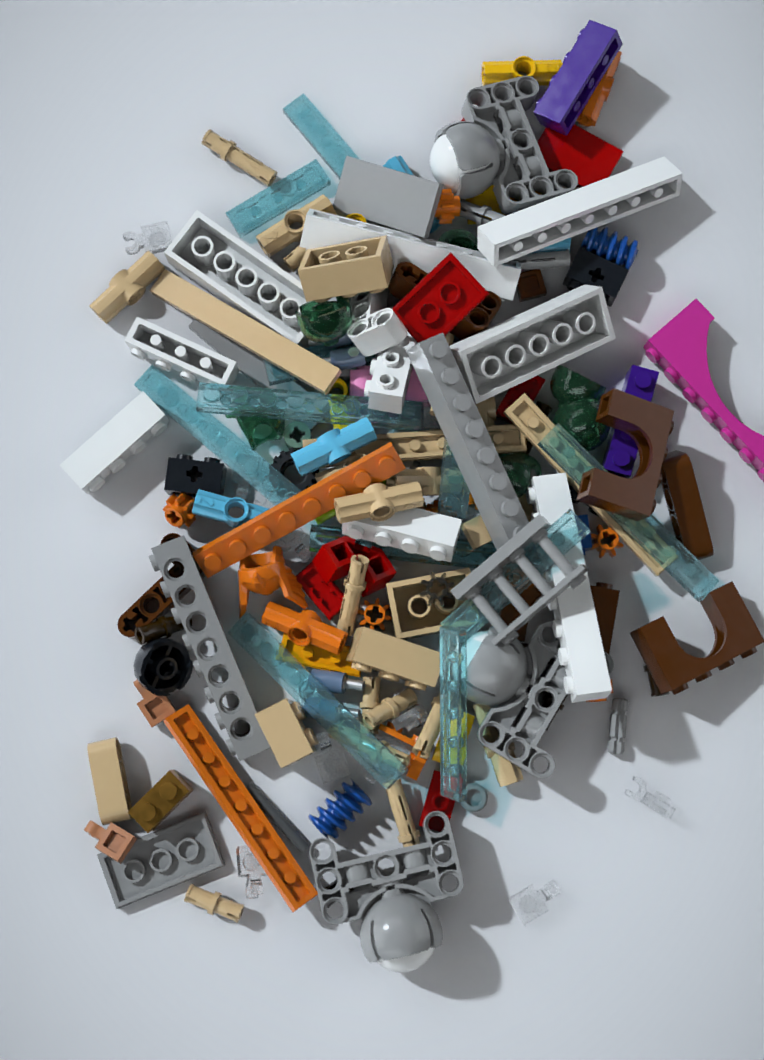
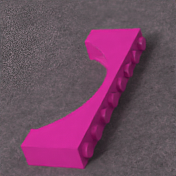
M696 298L646 342L643 347L646 350L645 354L651 362L658 363L661 366L665 377L670 382L676 383L683 390V396L690 403H695L702 410L701 415L707 422L716 425L720 430L721 437L727 443H732L739 450L738 454L742 460L748 464L751 463L756 468L759 478L764 482V436L741 423L724 405L715 390L707 361V335L709 325L715 318Z

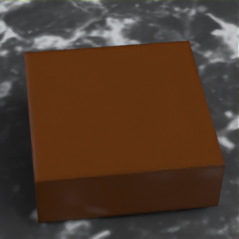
M540 269L520 273L516 287L520 302L546 296L547 290Z

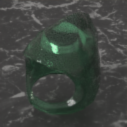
M272 398L250 400L225 413L228 419L236 418L253 452L262 443L281 440L285 430L284 409L280 402Z
M523 452L498 454L519 499L527 491L531 469L536 471L537 476H541V466L535 458Z

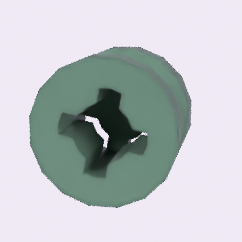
M300 421L289 423L284 430L285 443L288 448H294V450L303 448L302 440L312 439L309 427Z

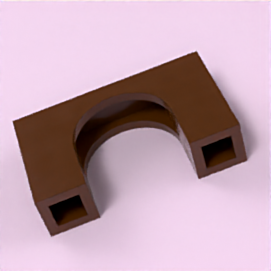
M615 388L603 394L596 422L621 430L634 440L640 454L639 468L633 478H623L597 468L583 473L576 500L634 521L650 517L656 507V500L654 498L656 489L662 480V474L660 473L662 463L668 454V447L666 445L668 436L674 427V422L672 421L674 410Z
M515 566L513 570L506 572V579L530 607L539 597L543 596L520 567ZM596 582V586L590 585L603 649L604 652L609 654L620 591L612 589L613 585ZM502 593L499 616L509 626L521 614ZM528 622L516 631L519 634L517 639L521 643L525 641Z
M733 581L698 598L713 626L715 634L713 648L705 658L694 657L686 653L679 646L664 616L630 632L661 694L672 691L673 695L688 689L687 682L695 679L698 683L712 676L710 670L718 667L720 671L735 664L733 658L740 655L743 659L756 653V646L764 642Z

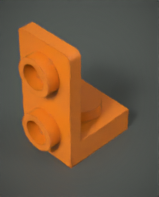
M389 721L386 726L380 724L378 728L411 746L415 745L419 737L413 734L410 739L402 735L403 728ZM422 750L418 752L417 756L411 752L409 766L405 767L408 770L406 776L416 781L427 759L419 757Z

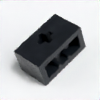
M579 248L566 274L563 285L567 286L569 291L584 284L602 287L606 303L611 307L629 270L583 248ZM592 277L598 278L596 283L591 281Z
M177 454L176 458H168L164 490L168 495L175 494L179 496L181 493H184L193 498L196 497L198 489L223 496L227 468L217 458L205 457L204 461L193 460V456ZM196 471H199L202 477H198L196 482H194L190 476H194Z

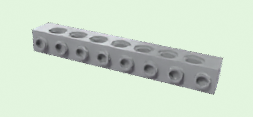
M180 536L151 548L153 554L149 556L150 562L155 572L161 571L164 581L160 582V586L165 597H171L175 607L171 608L172 615L177 625L183 624L186 634L182 635L184 644L188 651L193 649L197 660L193 661L194 668L198 677L204 676L208 684L207 687H204V691L209 703L215 702L219 712L214 715L220 730L226 728L230 739L225 741L231 756L237 754L239 761L271 748L254 715L258 712L185 536ZM174 561H179L184 566V573L179 578L172 577L168 572L169 565ZM183 588H191L195 592V600L191 604H184L180 601L179 592ZM201 614L205 617V628L195 630L191 627L190 618L193 615ZM213 641L217 645V652L213 656H205L201 652L203 642ZM222 667L227 670L228 678L224 682L213 680L211 673L215 668ZM235 694L239 698V704L235 708L225 707L222 702L225 695ZM245 720L249 723L250 729L246 734L240 735L234 731L233 726L237 721Z

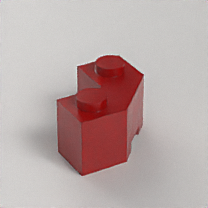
M343 536L323 544L312 562L326 584L348 575L353 555L357 556L356 561L358 555L366 556L369 559L365 575V582L367 584L365 590L362 591V597L384 589L386 583H389L397 573L384 551L375 546L365 547L355 543L356 539L348 536Z

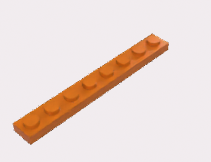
M389 442L193 551V558L206 577L209 578L334 509V498L363 493L366 487L375 483H381L406 468L393 444Z
M187 704L166 717L163 722L291 911L295 912L318 895L310 880L191 706Z

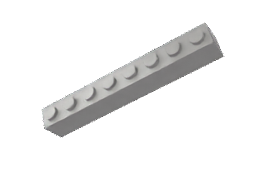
M440 333L419 342L406 352L496 550H498L523 529L529 521L444 334ZM532 542L526 548L534 545V543Z

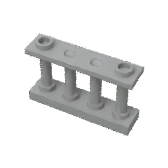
M541 515L536 516L450 590L457 600H472L499 634L491 640L494 645L502 642L507 646L519 636L516 631L568 587L575 589L586 579L584 574L589 571L583 564L579 565L576 569L548 538L546 530L551 525ZM532 542L534 544L538 543L566 576L554 588L550 586L525 556L526 551L524 549ZM510 561L517 563L543 595L531 607L502 574L504 572L502 568ZM487 580L490 582L494 581L521 614L509 626H507L480 593L482 591L480 586Z

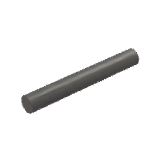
M251 782L246 788L260 809L294 846L303 853L310 846L308 842Z

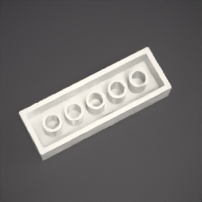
M198 210L195 211L164 251L170 265L224 303L303 348L308 343L307 337L314 335L330 313L329 301L322 303L315 301L306 302L300 281Z
M584 284L454 343L449 347L475 404H478L616 339L602 287Z

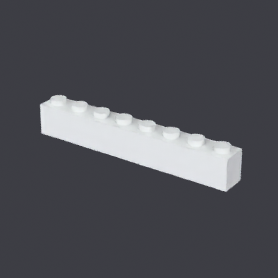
M666 157L658 158L478 226L477 249L493 267H496L680 196L683 173Z
M309 209L306 214L300 247L306 248V250L387 235L394 264L392 274H394L400 262H410L429 274L447 255L452 253L486 291L497 294L501 302H505L506 299L513 301L522 270L521 262L511 260L493 267L484 255L476 250L314 209Z
M566 473L533 476L529 487H526V499L528 504H532L534 512L531 513V521L538 515L543 516L551 525L546 530L548 532L547 536L575 569L581 564L585 565ZM537 543L538 556H543L544 561L542 576L554 588L566 576ZM587 572L584 574L586 579L575 589L568 587L548 604L549 610H553L555 620L552 622L555 638L559 637L561 646L558 649L559 663L561 666H565L566 671L564 688L566 694L571 695L572 703L604 699L612 692Z

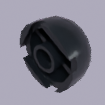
M160 637L151 640L143 645L136 654L134 661L135 677L143 688L154 695L169 696L171 695L169 693L174 692L176 689L181 690L185 687L191 677L193 662L190 660L189 651L185 646L173 639Z

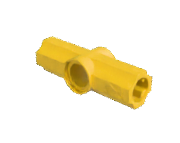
M520 56L515 61L483 62L481 80L484 86L521 77L522 75L518 74V71H522L527 74L526 76L535 78L539 86H547L563 63L561 60H532L527 56Z

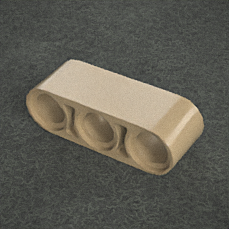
M118 738L88 743V758L101 823L108 825L111 822L117 823L132 819L128 813L132 808Z

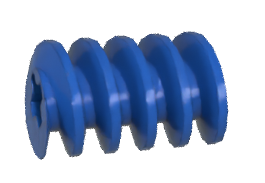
M606 226L600 232H598V227L589 230L580 248L585 246L586 250L591 253L596 251V255L600 257L605 255L606 260L611 262L615 260V264L619 266L625 265V268L630 270L639 251L637 250V240L627 245L628 236L625 235L618 241V232L614 231L608 236V227Z
M352 779V785L345 782L341 784L344 793L337 790L333 791L336 798L335 802L328 798L325 799L327 809L320 806L316 808L319 813L318 818L311 814L308 816L310 821L327 839H329L328 835L335 839L339 837L336 827L344 831L348 828L345 819L351 822L356 820L353 811L359 814L364 813L361 803L368 806L372 805L368 795Z

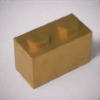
M169 770L128 813L149 833L194 789L175 770Z

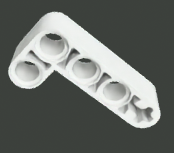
M388 288L379 293H369L367 291L351 297L347 335L363 356L368 357L395 346L407 336L406 327L393 309L387 308Z

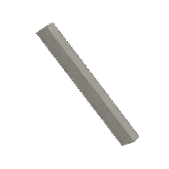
M196 319L189 325V329L217 353L236 361L243 375L297 421L305 423L311 432L328 414L329 410L279 367Z

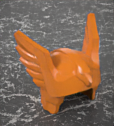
M276 545L273 546V551L251 554L240 560L238 570L240 621H244L250 591L257 594L270 595L281 587L285 598L293 601L303 609L308 607L304 598L306 595L301 589L302 585L296 580L297 577L292 573V569L285 565L282 547Z

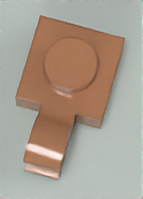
M138 680L133 682L143 697V700L138 702L137 705L151 727L156 726L165 720L166 717L177 711L168 696L154 695L143 688Z
M90 820L84 829L90 836L99 840L95 846L97 850L120 864L137 840L135 836L112 822L107 829H104Z

